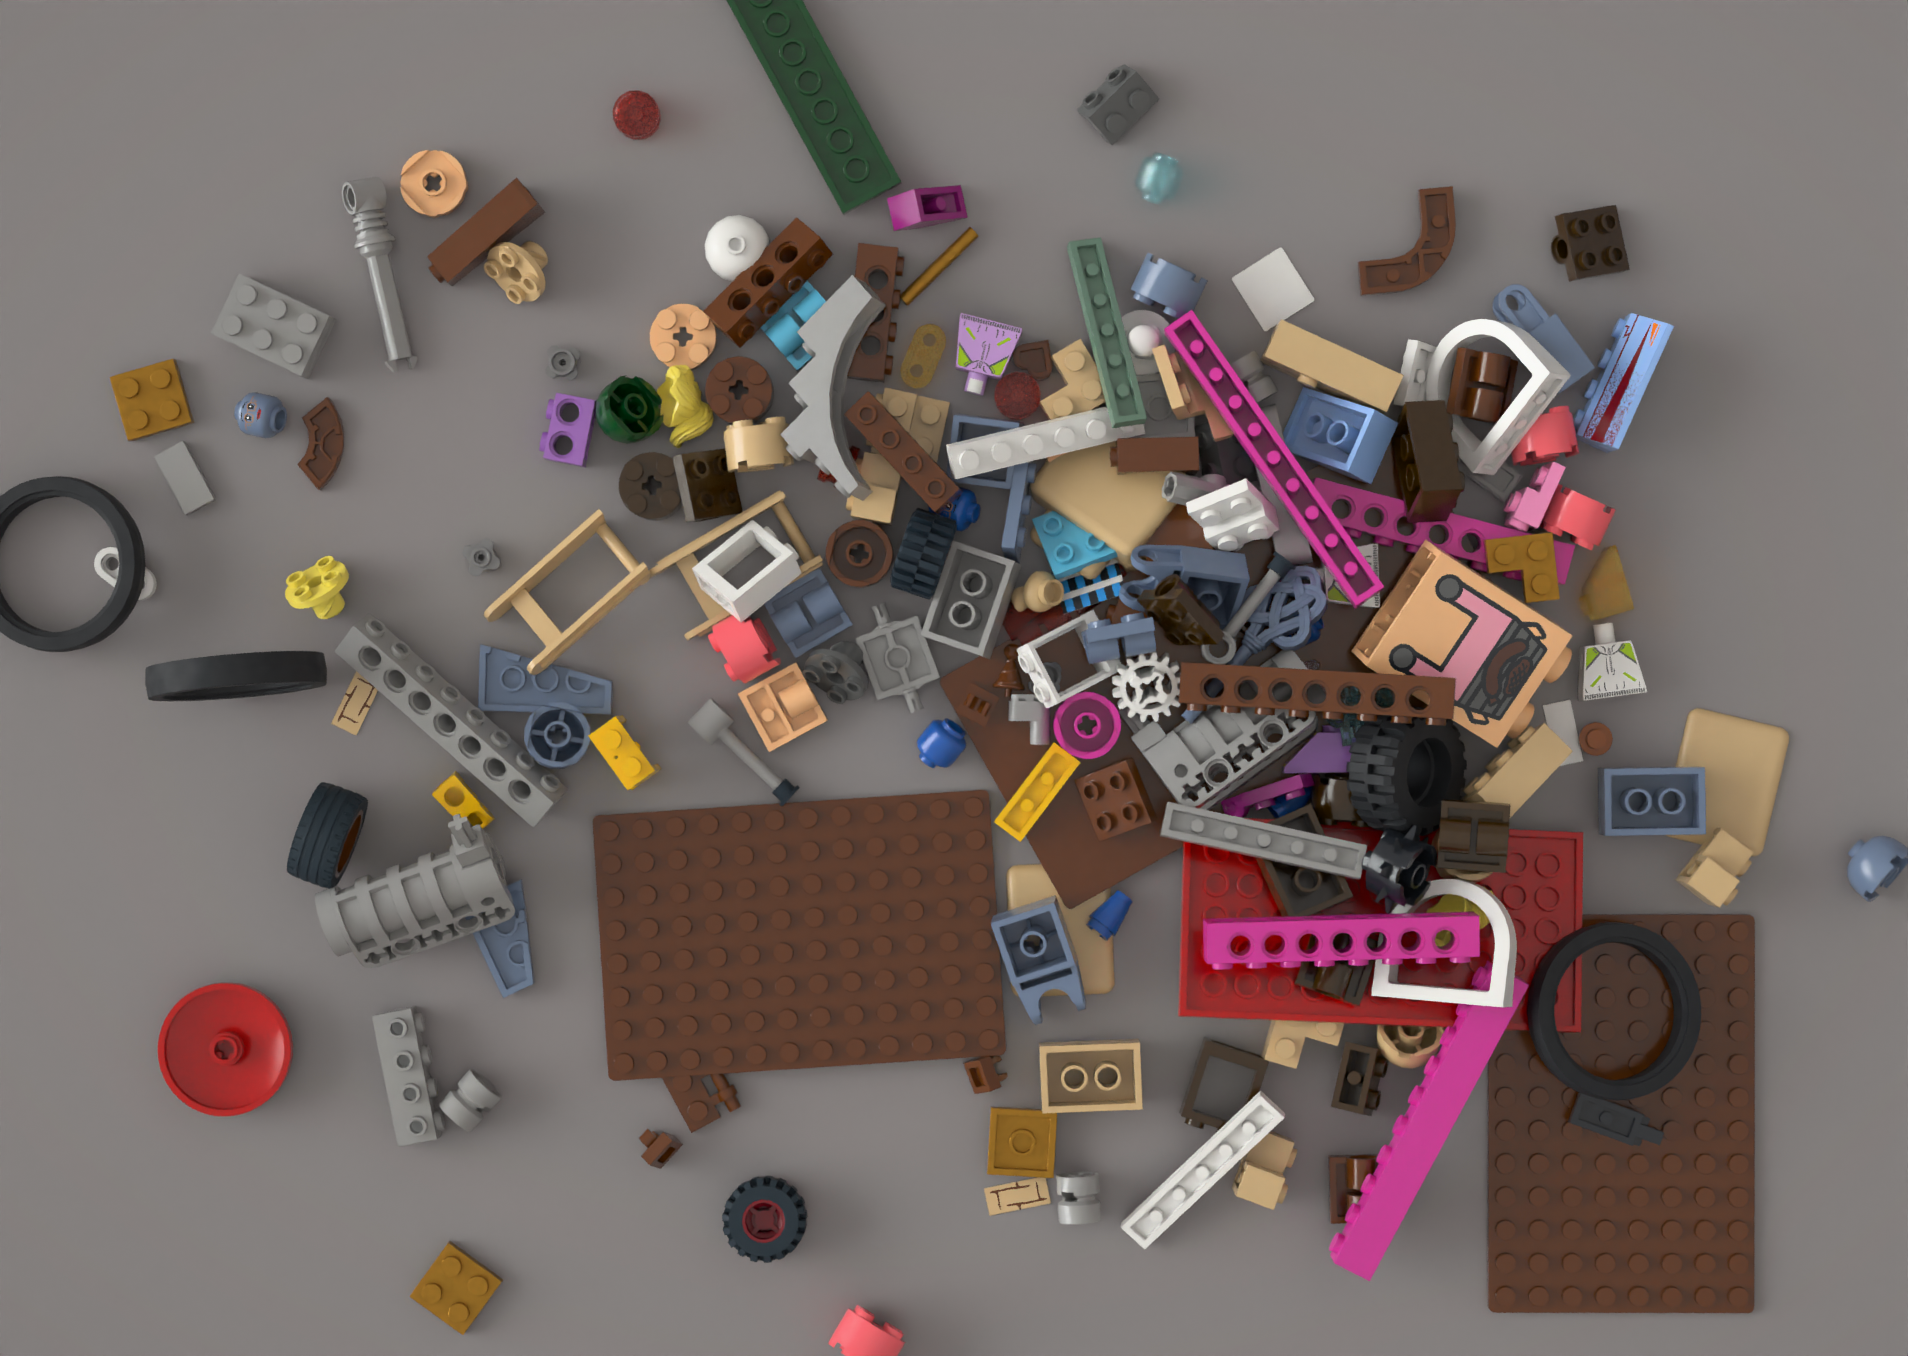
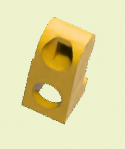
M455 771L432 792V796L452 816L460 814L461 818L467 817L471 826L480 824L481 828L484 829L495 818L464 782L465 780Z

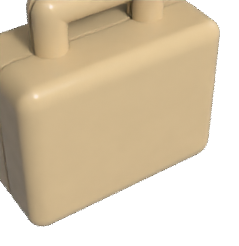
M1116 441L1068 452L1055 458L1050 463L1047 460L1036 474L1035 483H1030L1032 497L1036 503L1044 507L1046 510L1044 514L1055 511L1087 533H1092L1096 539L1104 541L1105 545L1116 551L1118 557L1113 559L1118 561L1121 570L1126 573L1137 571L1138 569L1132 565L1130 559L1132 550L1140 545H1145L1176 506V503L1167 502V499L1162 498V486L1165 482V476L1170 472H1129L1117 475V467H1111L1110 447H1116ZM1172 471V472H1177V473L1185 474V473H1183L1182 471ZM1034 526L1030 532L1031 540L1044 549ZM1140 556V557H1139V558H1141L1142 560L1145 561L1144 556ZM1110 560L1089 565L1077 573L1086 579H1095Z
M1701 708L1690 711L1687 716L1675 767H1705L1706 834L1666 836L1702 845L1706 841L1710 842L1715 836L1713 832L1716 828H1722L1753 852L1752 857L1759 855L1764 849L1789 744L1788 732L1781 727Z
M1042 864L1014 865L1010 867L1006 873L1007 911L1056 895L1077 954L1085 995L1109 993L1115 984L1113 936L1111 935L1108 941H1105L1100 937L1101 934L1095 929L1091 930L1086 924L1091 919L1089 915L1111 897V887L1075 908L1069 909L1064 905ZM1032 934L1026 940L1027 942L1033 941L1035 946H1039L1041 938ZM1010 981V986H1011L1012 992H1013L1016 996H1018V994H1017V992H1016L1014 986H1012V983H1011V981ZM1051 989L1042 996H1064L1068 994L1059 989Z

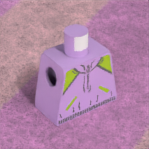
M963 313L960 314L956 369L968 372L964 388L965 392L983 396L988 378L1001 381L1021 337L1022 328Z

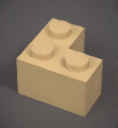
M1081 339L1051 356L1052 362L1067 386L1040 401L1039 405L1048 420L1094 410L1106 404L1097 366Z
M864 452L863 459L857 458L856 466L873 492L864 501L851 495L847 498L846 509L851 511L853 519L892 526L901 475L882 455Z
M1716 828L1713 832L1715 836L1710 842L1706 841L1699 847L1675 880L1706 904L1720 908L1722 904L1728 905L1738 893V889L1735 887L1740 881L1735 876L1741 877L1748 870L1752 863L1749 858L1753 852L1722 828Z
M1271 1021L1261 1056L1264 1060L1296 1069L1306 1037L1338 1046L1344 1024Z
M1272 1131L1259 1141L1241 1160L1232 1184L1235 1195L1274 1210L1276 1203L1282 1204L1288 1190L1283 1173L1285 1167H1292L1297 1154V1149L1293 1148L1294 1141Z

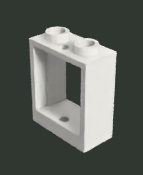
M754 520L747 523L692 568L700 588L741 623L802 574L796 561L799 559V556L795 549L788 543L783 545L769 527L765 526L762 528ZM759 546L776 558L738 590L722 577Z
M1094 610L1016 649L1019 654L1018 662L1022 670L1029 674L1034 683V693L1037 699L1044 703L1046 709L1118 672L1116 666L1121 664L1119 659L1094 663L1093 665L1097 671L1096 674L1058 693L1035 650L1073 629L1076 630L1082 642L1081 632L1088 629L1087 624L1098 621Z

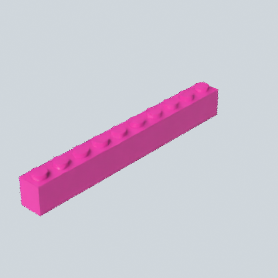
M1190 310L1164 328L1167 339L1355 609L1383 591L1384 585L1195 313Z
M1487 961L1484 968H1478L1472 979L1474 990H1490L1493 963ZM1516 975L1514 977L1512 1007L1458 1004L1456 1009L1458 1017L1453 1026H1448L1443 1032L1440 1039V1044L1442 1045L1436 1057L1431 1056L1424 1069L1426 1077L1421 1086L1416 1085L1409 1096L1408 1103L1411 1105L1405 1116L1400 1115L1397 1118L1392 1129L1394 1136L1389 1145L1385 1144L1381 1148L1376 1160L1379 1164L1374 1174H1368L1361 1186L1363 1194L1357 1204L1353 1203L1345 1216V1221L1347 1222L1342 1233L1337 1232L1331 1241L1329 1250L1332 1252L1330 1256L1335 1264L1368 1281L1371 1280L1525 994L1529 984Z

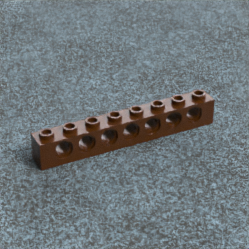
M1181 662L1179 703H1186L1187 710L1207 711V705H1220L1221 712L1241 713V707L1255 708L1254 714L1275 715V709L1289 710L1288 716L1309 718V711H1321L1325 719L1343 720V713L1357 714L1358 721L1377 722L1378 715L1391 716L1392 723L1412 724V717L1426 718V725L1446 726V719H1454L1456 678ZM1214 678L1220 679L1224 684V692L1218 698L1210 697L1206 690L1208 682ZM1248 680L1254 681L1258 686V694L1252 700H1246L1240 694L1241 685ZM1281 682L1288 683L1292 688V696L1286 702H1280L1274 696V689ZM1315 684H1320L1326 689V699L1320 704H1314L1308 698V690ZM1349 686H1355L1361 693L1359 703L1354 706H1348L1342 700V692ZM1383 688H1389L1395 694V702L1389 708H1382L1376 702V695ZM1417 690L1427 692L1430 698L1429 705L1423 710L1414 709L1410 703L1411 695Z

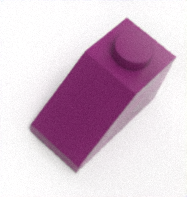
M961 185L912 189L887 198L894 231L919 229L968 218Z

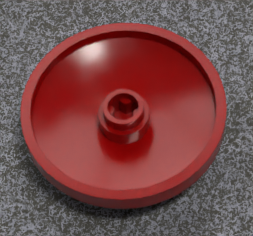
M233 982L206 985L184 996L168 1013L161 1027L158 1039L159 1066L168 1087L187 1106L201 1113L213 1116H236L263 1105L277 1093L284 1083L293 1057V1041L290 1027L279 1007L259 990Z

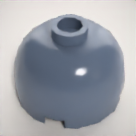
M550 702L538 708L529 716L524 728V742L530 756L540 765L550 769H565L577 764L586 755L591 743V739L588 736L591 734V729L586 717L577 707L566 702Z
M1876 836L1866 843L1860 839L1848 852L1852 859L1847 867V877L1856 892L1866 901L1871 902L1879 896L1875 890L1879 886L1888 888L1907 866L1908 848L1896 839L1887 836Z

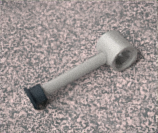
M1276 551L1273 553L1275 557L1267 566L1269 571L1224 630H1222L1225 634L1222 639L1227 644L1226 654L1221 658H1216L1211 655L1209 645L1200 646L1201 654L1207 662L1211 664H1225L1234 657L1236 652V640L1234 637L1279 578L1284 579L1291 569H1296L1295 565Z
M710 698L688 721V724L711 745L718 738L723 741L774 790L772 793L781 801L779 805L782 807L800 787L798 785L794 787L786 778L782 780L728 729L734 722V719Z

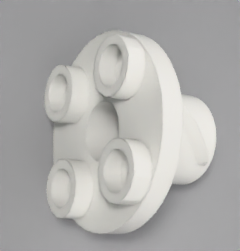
M1136 310L1125 314L1121 318L1136 375L1157 374L1159 369L1152 349L1165 344L1169 354L1175 351L1164 332V328L1170 324L1161 315L1148 310Z

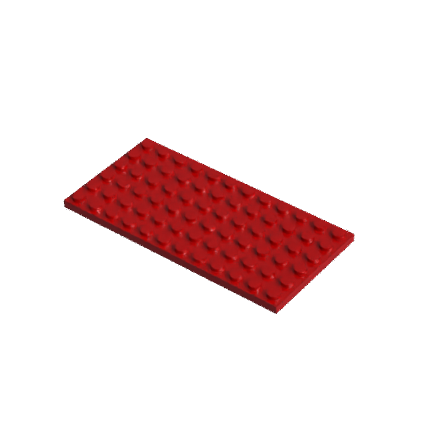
M1245 818L1263 823H1268L1270 821L1275 820L1261 818ZM1338 822L1337 825L1320 824L1325 836L1367 845L1366 853L1375 849L1383 834V831L1375 830L1371 827L1352 826L1351 822ZM1439 829L1431 832L1428 835L1420 836V841H1422L1424 838L1428 836L1429 840L1427 844L1431 845L1433 838ZM1509 829L1506 873L1493 872L1485 879L1475 883L1489 891L1491 890L1493 895L1501 901L1508 911L1515 928L1517 940L1515 975L1529 984L1505 1030L1529 1031L1527 1002L1531 981L1536 969L1547 952L1557 942L1570 933L1582 928L1583 832ZM1183 841L1178 1017L1439 1028L1453 1026L1458 1017L1456 1014L1458 1003L1371 996L1376 959L1360 1006L1358 1007L1295 985L1300 967H1281L1280 962H1267L1266 968H1247L1246 963H1233L1232 969H1213L1212 964H1207L1204 960L1203 919L1282 916L1255 857ZM1430 866L1426 881L1444 879L1439 875L1435 867ZM1362 869L1359 880L1345 877L1353 897L1314 916L1388 913L1385 911V898L1376 902L1377 895L1366 889V870ZM1444 895L1427 900L1413 913H1427V910L1435 906ZM1489 922L1484 928L1480 929V957H1470V962L1467 963L1450 962V957L1436 958L1437 962L1432 964L1416 963V958L1403 959V963L1398 965L1397 981L1406 984L1473 989L1472 979L1478 968H1484L1487 961L1493 963L1495 938L1491 923ZM1408 931L1404 933L1401 938V945L1403 947L1413 946L1417 940L1416 932ZM1373 932L1368 938L1378 941L1380 932ZM1305 934L1300 938V949L1306 950L1311 934ZM1242 935L1236 936L1231 941V950L1235 952L1243 951L1247 947L1248 939ZM1269 936L1265 941V949L1268 951L1277 950L1282 943L1281 936ZM1582 954L1565 971L1557 989L1554 1005L1557 1032L1581 1033Z

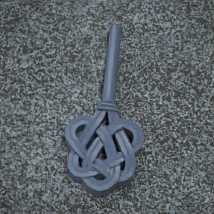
M1306 565L1296 566V569H1291L1284 579L1279 578L1255 612L1247 620L1250 627L1245 631L1242 646L1226 665L1242 666L1252 654L1265 650L1273 642L1277 647L1286 651H1296L1306 645L1311 637L1312 625L1322 618L1328 608L1327 597L1323 592L1322 579L1315 568ZM1302 580H1310V584H1303ZM1257 585L1250 586L1246 590L1241 606ZM1272 597H1274L1270 612H1268ZM1289 597H1295L1294 601L1286 605ZM1297 632V634L1292 637H1286ZM1218 678L1212 679L1206 686L1208 695L1215 698L1224 687V684ZM1186 709L1181 716L1192 724L1202 711Z

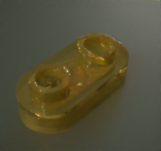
M925 324L919 327L901 365L900 374L903 382L911 388L920 389L926 387L931 382L946 347V336L937 325ZM929 334L936 338V343L930 347L923 343L924 337ZM919 365L923 368V374L920 377L911 375L910 370L913 366Z

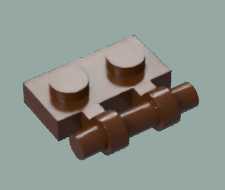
M724 1074L710 1075L718 1092L711 1096L702 1081V1078L708 1075L662 1078L691 1133L721 1118L716 1107L720 1102L724 1101L729 1112L741 1107L736 1097L738 1092L735 1086L729 1084Z

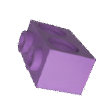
M556 393L555 400L549 399L546 411V419H551L548 432L543 431L539 451L544 452V459L586 468L596 419V400ZM570 404L577 405L579 417L573 422H566L562 415L564 408ZM562 437H570L573 442L572 450L566 455H560L556 450V443Z

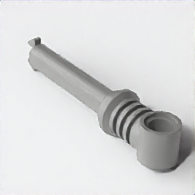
M379 177L347 181L342 187V199L347 212L352 216L356 215V218L352 220L353 224H358L357 227H354L355 232H360V234L356 236L357 241L354 244V248L359 249L360 255L367 259L389 361H386L385 365L392 372L398 371L396 360L407 358L408 367L412 369L415 367L418 357L412 356L389 255L393 249L392 242L396 241L395 236L390 234L389 229H384L388 223L382 220V218L386 217V214L380 211L385 208L387 202L385 186Z

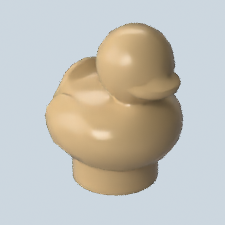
M1035 571L1027 579L1024 586L1018 587L1013 591L1011 601L1018 612H1022L1026 608L1038 613L1045 612L1062 601L1064 588L1062 583L1055 579L1053 574L1046 571Z

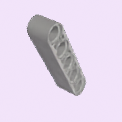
M1276 405L1260 407L1284 441ZM1255 465L1261 494L1276 508L1280 530L1275 531L1272 535L1275 551L1295 566L1313 562L1308 540Z

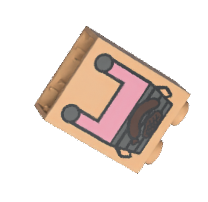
M1425 539L1351 652L1367 667L1378 674L1456 678L1454 719L1452 720L1498 748L1505 736L1515 739L1529 725L1534 714V705L1529 703V700L1541 682L1545 680L1548 683H1553L1566 670L1572 656V650L1566 645L1573 635L1553 620ZM1417 690L1412 694L1429 705L1430 698L1427 692Z

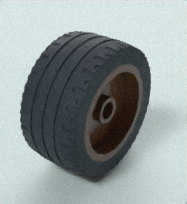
M321 782L310 797L295 832L287 861V873L320 887L330 889L337 886L349 864L359 839L368 806L367 798L340 786Z

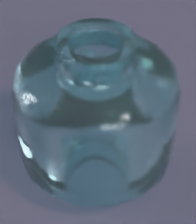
M1154 152L1153 156L1143 158L1135 180V186L1143 192L1142 198L1144 200L1161 204L1162 199L1169 200L1176 196L1183 176V170L1178 166L1179 160L1158 152Z

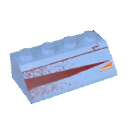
M1633 313L1628 314L1624 319H1618L1611 334L1615 341L1610 350L1606 348L1603 351L1597 365L1602 368L1597 380L1591 379L1584 393V397L1588 398L1583 411L1578 409L1573 417L1577 440L1605 453L1619 449L1674 328L1673 325Z

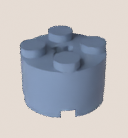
M1147 253L1131 287V290L1135 291L1133 298L1149 306H1153L1155 301L1166 306L1163 312L1177 319L1190 310L1194 312L1208 280L1201 277L1199 283L1194 281L1196 274L1164 259L1159 258L1156 264L1152 262L1155 255Z

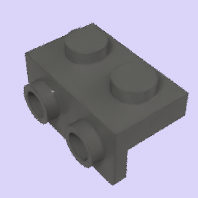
M1124 64L1112 70L1108 74L1106 81L1096 91H1092L1084 98L1082 105L1077 111L1081 116L1088 119L1107 143L1113 145L1159 98L1137 71Z
M1209 422L1194 427L1195 437H1198L1202 476L1219 474L1224 476L1226 484L1230 485L1243 479H1247L1249 482L1258 481L1255 465L1235 435L1215 442Z

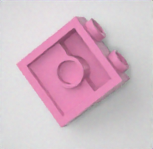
M1551 462L1543 465L1540 469L1536 468L1529 483V486L1533 489L1525 487L1515 491L1514 494L1510 493L1503 508V511L1507 512L1504 519V527L1526 533L1527 531L1538 529L1566 467L1556 462Z

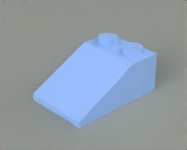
M1303 387L1285 427L1283 437L1286 446L1293 455L1350 478L1372 484L1398 423L1375 409Z

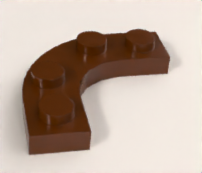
M1453 186L1418 190L1421 226L1420 236L1414 248L1405 255L1392 259L1359 261L1358 273L1361 296L1410 290L1427 281L1440 269L1451 251L1455 238L1456 219Z

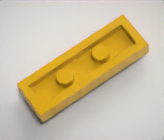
M1053 742L994 820V823L1021 842L1081 762Z

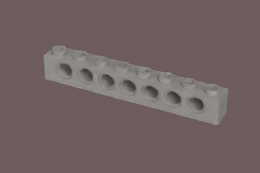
M370 613L352 626L334 651L533 828L549 814L568 790L555 775L547 771L530 756L529 752H526L512 740L507 732L495 725L485 716L482 710L469 702L460 694L456 687L443 679L431 665L425 663L405 642L399 640L380 620L373 617Z

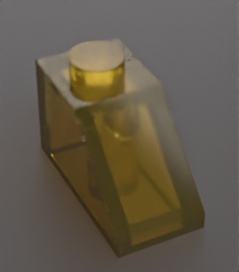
M1616 545L1603 548L1581 588L1583 596L1579 597L1580 606L1584 616L1589 615L1590 621L1634 609Z

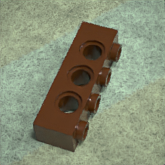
M796 217L764 249L760 258L751 267L741 272L703 312L717 329L741 348L779 311L782 305L794 293L802 288L803 284L818 269L825 265L833 253L820 236Z
M858 243L855 277L867 283L886 306L883 308V318L878 322H872L860 341L849 368L847 379L884 383L885 375L892 374L893 356L887 355L889 342H895L897 323L891 322L892 309L899 310L901 290L895 289L896 276H903L905 258L904 256H899L898 247ZM876 272H882L888 277L886 286L881 289H875L869 284L870 276ZM868 338H875L881 344L880 350L875 355H867L861 349L862 343Z
M869 391L844 413L851 423L935 513L941 514L963 493L958 485Z

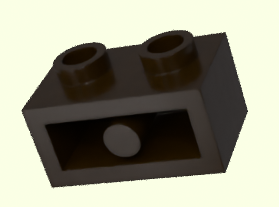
M1345 1042L1331 1107L1367 1116H1372L1373 1110L1376 1111L1381 1100V1091H1378L1380 1077H1385L1389 1062L1382 1055L1380 1049Z

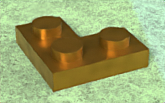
M1553 532L1484 540L1487 573L1521 570L1524 603L1560 599Z

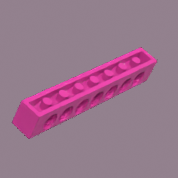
M1316 477L1312 480L1313 485L1331 511L1332 505L1336 500H1342L1348 504L1349 513L1347 517L1337 519L1350 537L1360 539L1363 533L1374 536L1373 542L1380 545L1393 547L1394 542L1407 545V552L1414 554L1417 553L1426 539L1457 560L1461 559L1471 562L1470 568L1487 572L1484 540L1532 535L1450 513L1447 521L1413 523L1412 533L1404 536L1397 530V521L1401 517H1406L1403 500ZM1370 508L1376 509L1381 514V522L1377 527H1370L1364 520V514ZM1434 525L1442 527L1446 533L1445 540L1441 544H1435L1429 538V531ZM1466 534H1472L1478 541V547L1473 553L1466 552L1462 547L1461 541ZM1553 540L1558 585H1565L1575 545ZM1521 570L1503 572V577L1522 581Z
M1474 911L1209 918L1203 919L1204 960L1207 964H1212L1213 969H1232L1233 963H1246L1247 968H1266L1267 962H1280L1281 967L1292 968L1300 967L1301 961H1314L1315 966L1328 967L1334 966L1337 960H1348V965L1363 966L1368 965L1369 960L1382 959V964L1398 965L1403 963V959L1416 958V963L1432 964L1437 962L1436 958L1450 957V962L1467 963L1470 962V957H1480L1479 915ZM1442 930H1449L1451 934L1449 943L1445 946H1436L1435 937L1437 933ZM1408 931H1415L1417 934L1415 944L1411 947H1403L1401 945L1403 934ZM1373 932H1381L1383 934V942L1377 948H1369L1367 946V938ZM1339 933H1347L1349 935V943L1343 949H1335L1333 947V939ZM1305 934L1315 935V944L1309 950L1299 948V940ZM1240 935L1247 937L1248 944L1243 951L1235 952L1231 950L1230 945L1233 938ZM1271 935H1279L1282 939L1281 946L1275 951L1265 949V941Z

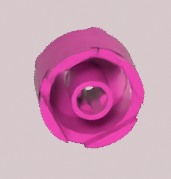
M1079 692L1067 698L1059 705L1054 715L1053 730L1058 743L1069 754L1082 759H1093L1106 754L1115 745L1121 731V719L1115 705L1103 695L1094 692ZM1086 715L1089 720L1096 721V726L1091 728L1092 733L1086 735L1084 730H1078L1077 726L1082 723V717Z

